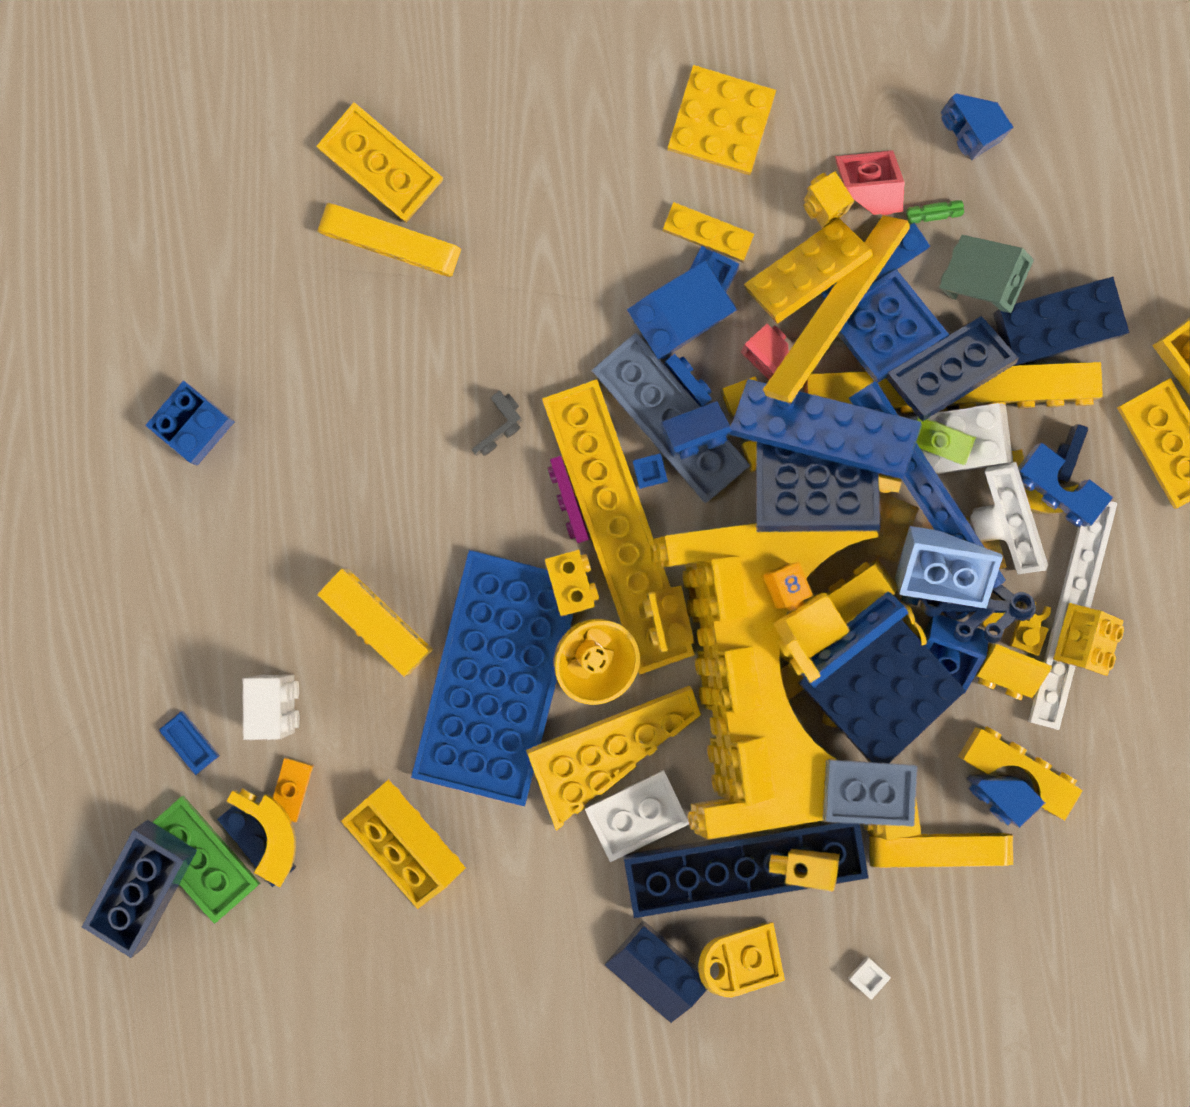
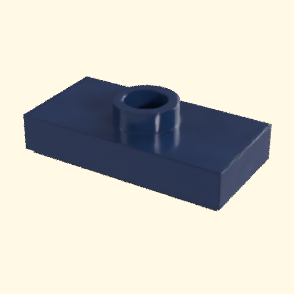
M1080 424L1071 426L1065 443L1062 442L1058 447L1056 454L1065 460V463L1058 471L1057 479L1059 484L1070 481L1089 430L1086 426Z

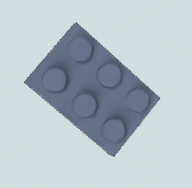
M826 760L823 821L914 827L917 765Z

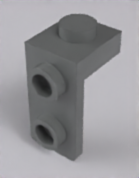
M499 390L490 397L508 421L471 449L476 456L480 453L486 456L498 446L495 443L504 435L506 438H509L521 428L518 424L522 422V418L515 411L519 408V405L509 393L504 396Z

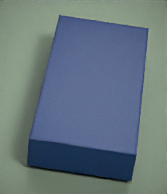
M184 711L178 713L159 729L161 734L195 775L220 756Z

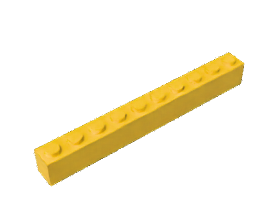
M1101 362L1012 366L949 406H959V409L977 407V405L1001 403L1004 405L1017 404L1018 409L1034 408L1035 403L1045 402L1046 407H1063L1064 402L1075 401V406L1094 405V400L1103 397ZM867 372L810 374L804 383V390L808 394L852 404L849 397L874 381ZM886 378L878 383L894 409L900 408L901 413H914ZM946 407V408L942 409V410L939 411V412H945V411H948V409H947V407Z

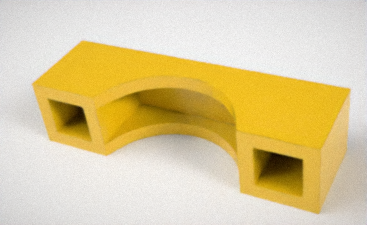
M986 726L983 730L975 727L958 757L988 775L1003 766L1012 765L1020 767L1030 777L1035 793L1045 802L1041 808L1065 821L1083 791L1075 786L1077 780L1064 772L1057 775L1050 771L1052 765L1039 757H1036L1035 760L1030 759L1025 755L1027 750L1015 742L1011 741L1009 745L999 740L1002 735L992 728Z

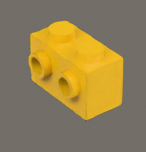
M835 171L828 176L824 172L810 182L811 185L807 188L808 192L804 198L805 204H803V207L811 219L816 218L823 229L838 217L840 218L845 215L852 206L854 199Z
M579 550L545 559L561 616L595 607L594 601L599 600L595 582L588 583L586 572L591 571L587 554L581 555Z

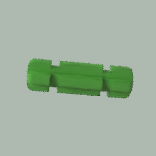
M961 200L950 201L949 204L942 202L923 205L922 208L919 206L909 207L906 210V217L909 224L920 223L921 220L924 222L947 219L949 216L951 218L961 217L964 214V205Z

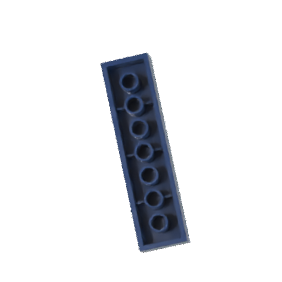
M818 821L627 854L623 857L633 917L635 919L810 889L809 887L786 884V875L769 872L771 854L788 857L791 849L839 854L836 884L868 879L860 824ZM796 864L799 872L808 871L805 864Z

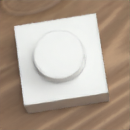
M867 956L848 979L872 1000L891 977Z

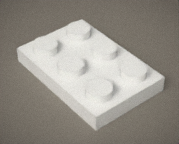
M664 770L585 808L610 862L689 825L688 819Z

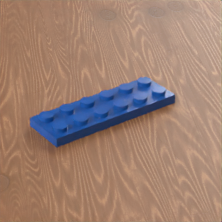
M751 379L747 380L730 427L732 430L730 435L905 479L921 429V421L800 391L791 403H787L766 396L763 388L767 383Z

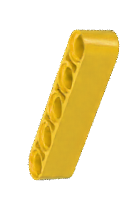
M331 203L326 204L317 230L319 233L330 238L447 277L453 276L461 252V248L451 243Z
M1010 833L921 834L892 840L869 836V866L1013 865V834Z

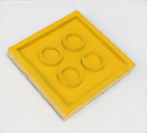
M693 65L667 150L750 175L776 90Z

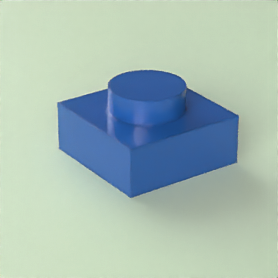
M661 453L632 460L639 490L668 482Z

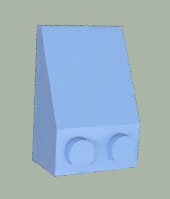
M910 526L895 575L899 595L987 608L1003 558L1002 554L938 530Z

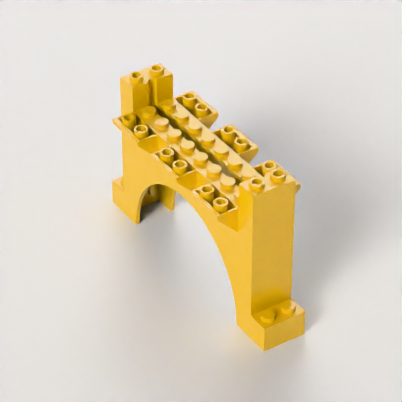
M755 523L667 535L653 539L654 545L650 546V555L652 562H656L657 568L685 565L686 571H683L682 578L684 587L689 589L690 600H687L686 603L688 616L693 617V623L700 622L701 627L697 629V638L699 645L703 646L704 650L697 651L698 658H695V669L697 675H701L702 687H699L700 702L702 705L705 704V709L712 710L713 717H710V729L716 737L710 738L711 745L707 746L709 762L714 765L715 774L711 775L713 790L723 799L691 804V812H688V822L690 829H694L695 834L707 839L823 820L826 760L837 759L826 753L811 739L796 719L789 705L780 673V646L777 641L781 637L773 623L786 616L788 609H776L763 574L786 564L799 562L807 578L818 565L835 552L862 540L878 537L877 531L757 532ZM916 799L914 827L863 824L864 829L868 831L869 835L885 840L921 835Z

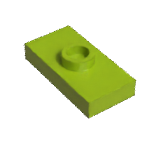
M928 418L923 422L921 421V429L916 443L920 449L958 464L966 465L976 436Z

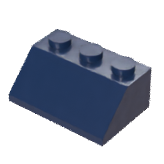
M644 920L605 963L607 968L670 1023L692 1008L707 990L700 979L698 968Z

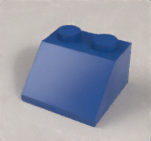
M940 614L931 617L924 630L927 641L925 646L967 691L987 657L988 641L984 638L985 630L976 628L970 641L960 642L954 636L956 626L960 621ZM960 630L962 634H968L967 631Z

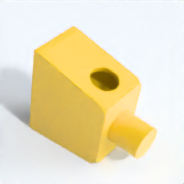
M791 849L788 857L771 854L769 872L786 875V884L834 892L839 854ZM796 864H805L808 871L799 872Z

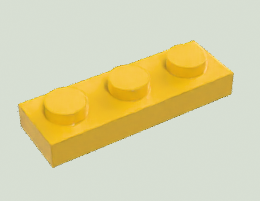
M675 202L672 204L662 230L742 263L754 237V233Z

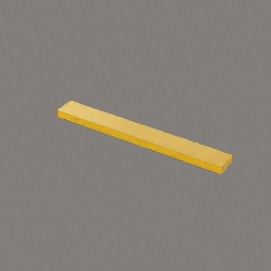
M886 215L881 217L864 242L871 248L873 257L834 285L763 388L766 396L787 403L793 401L910 229L907 220Z

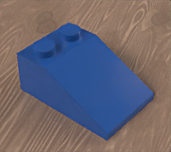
M704 261L650 293L628 308L627 311L656 357L663 359L736 312L737 308L708 262Z

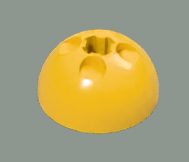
M606 619L585 620L571 627L560 639L554 655L555 676L562 690L575 701L589 705L607 703L622 695L633 683L640 664L639 648L633 635L620 624Z

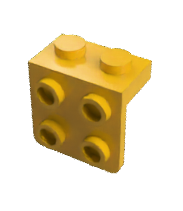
M825 593L816 596L773 623L781 637L777 641L786 657L790 654L793 655V658L789 660L798 675L805 673L810 683L821 677L810 658L849 633L847 625Z

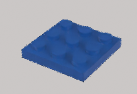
M895 269L870 286L837 335L873 381L879 383L887 377L888 372L949 336V333L899 271Z

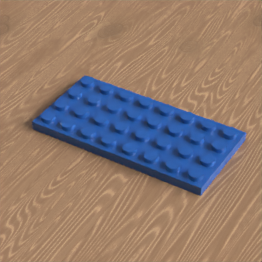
M471 550L468 551L411 778L525 807L534 773L526 750L541 744L557 682L554 671L555 650L562 636L570 629L574 613L564 616L560 615L547 569Z

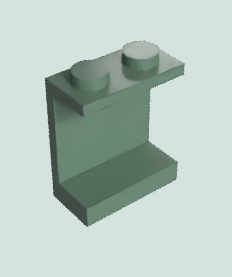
M962 234L958 244L953 249L948 268L941 277L939 288L951 299L956 300L958 294L992 302L1000 311L1011 313L1034 259L1021 247Z

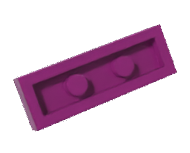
M563 457L550 459L552 466L547 467L552 484L558 483L561 494L556 495L562 512L567 510L570 522L566 523L570 539L576 538L577 543L590 540L588 530Z

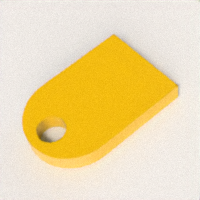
M765 922L712 939L702 950L698 964L699 976L705 988L717 996L736 997L785 981L774 923ZM716 962L719 966V974L713 979L710 975V968Z

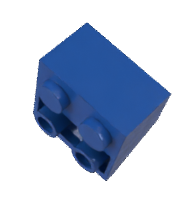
M956 93L949 99L941 111V119L944 126L949 131L952 130L958 138L957 145L964 155H968L971 160L999 144L1014 128L998 102Z
M183 380L145 426L190 464L198 466L235 421Z
M717 401L661 422V427L672 456L680 455L681 460L698 454L699 447L707 445L708 449H712L725 444L727 441L726 437L732 432Z
M969 775L966 778L971 784L968 789L980 801H984L986 804L990 803L992 807L989 811L1007 826L1011 823L1020 828L1045 804L1025 781L1011 775Z

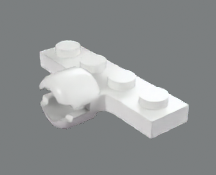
M1012 462L987 467L985 474L995 504L978 507L973 510V514L970 516L972 529L981 542L999 539L1006 541L1017 575L1046 571L1048 566L1017 463Z

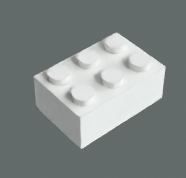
M1001 403L940 412L929 417V419L976 436L966 465L958 464L921 449L936 474L978 469L1013 462L1006 405ZM918 416L911 417V419L917 420Z
M257 675L243 679L244 740L282 739L295 733V728H299V710H295L294 699L299 698V682L294 681V675Z

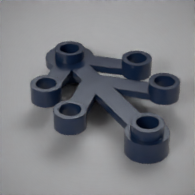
M1003 585L992 589V592L1003 601L990 598L987 608L924 598L921 599L920 603L921 610L930 617L937 616L942 611L975 612L965 622L957 624L954 636L960 642L970 641L974 630L993 613H1005L996 623L988 624L984 631L986 641L998 643L1002 638L1003 632L1014 621L1029 620L1036 611V604L1032 596L1024 592L1013 594ZM960 630H965L968 634H962ZM989 631H995L998 635H992Z

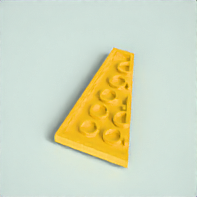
M690 686L526 750L556 831L574 813L578 814L581 812L585 805L598 794L602 795L637 767L636 764L645 756H650L658 750L657 747L670 736L674 737L701 715Z

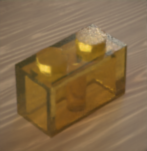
M894 497L886 498L880 513L878 537L870 539L865 553L890 563H897L902 553L909 527L913 525L919 507Z

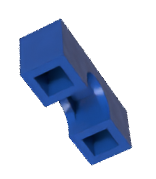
M1039 443L1035 445L1018 467L1023 486L1030 491L1035 489L1042 494V501L1051 508L1057 509L1059 507L1067 514L1065 518L1077 527L1081 525L1083 527L1092 526L1113 497L1090 479L1082 481L1073 492L1064 490L1058 483L1057 475L1065 460L1045 444Z

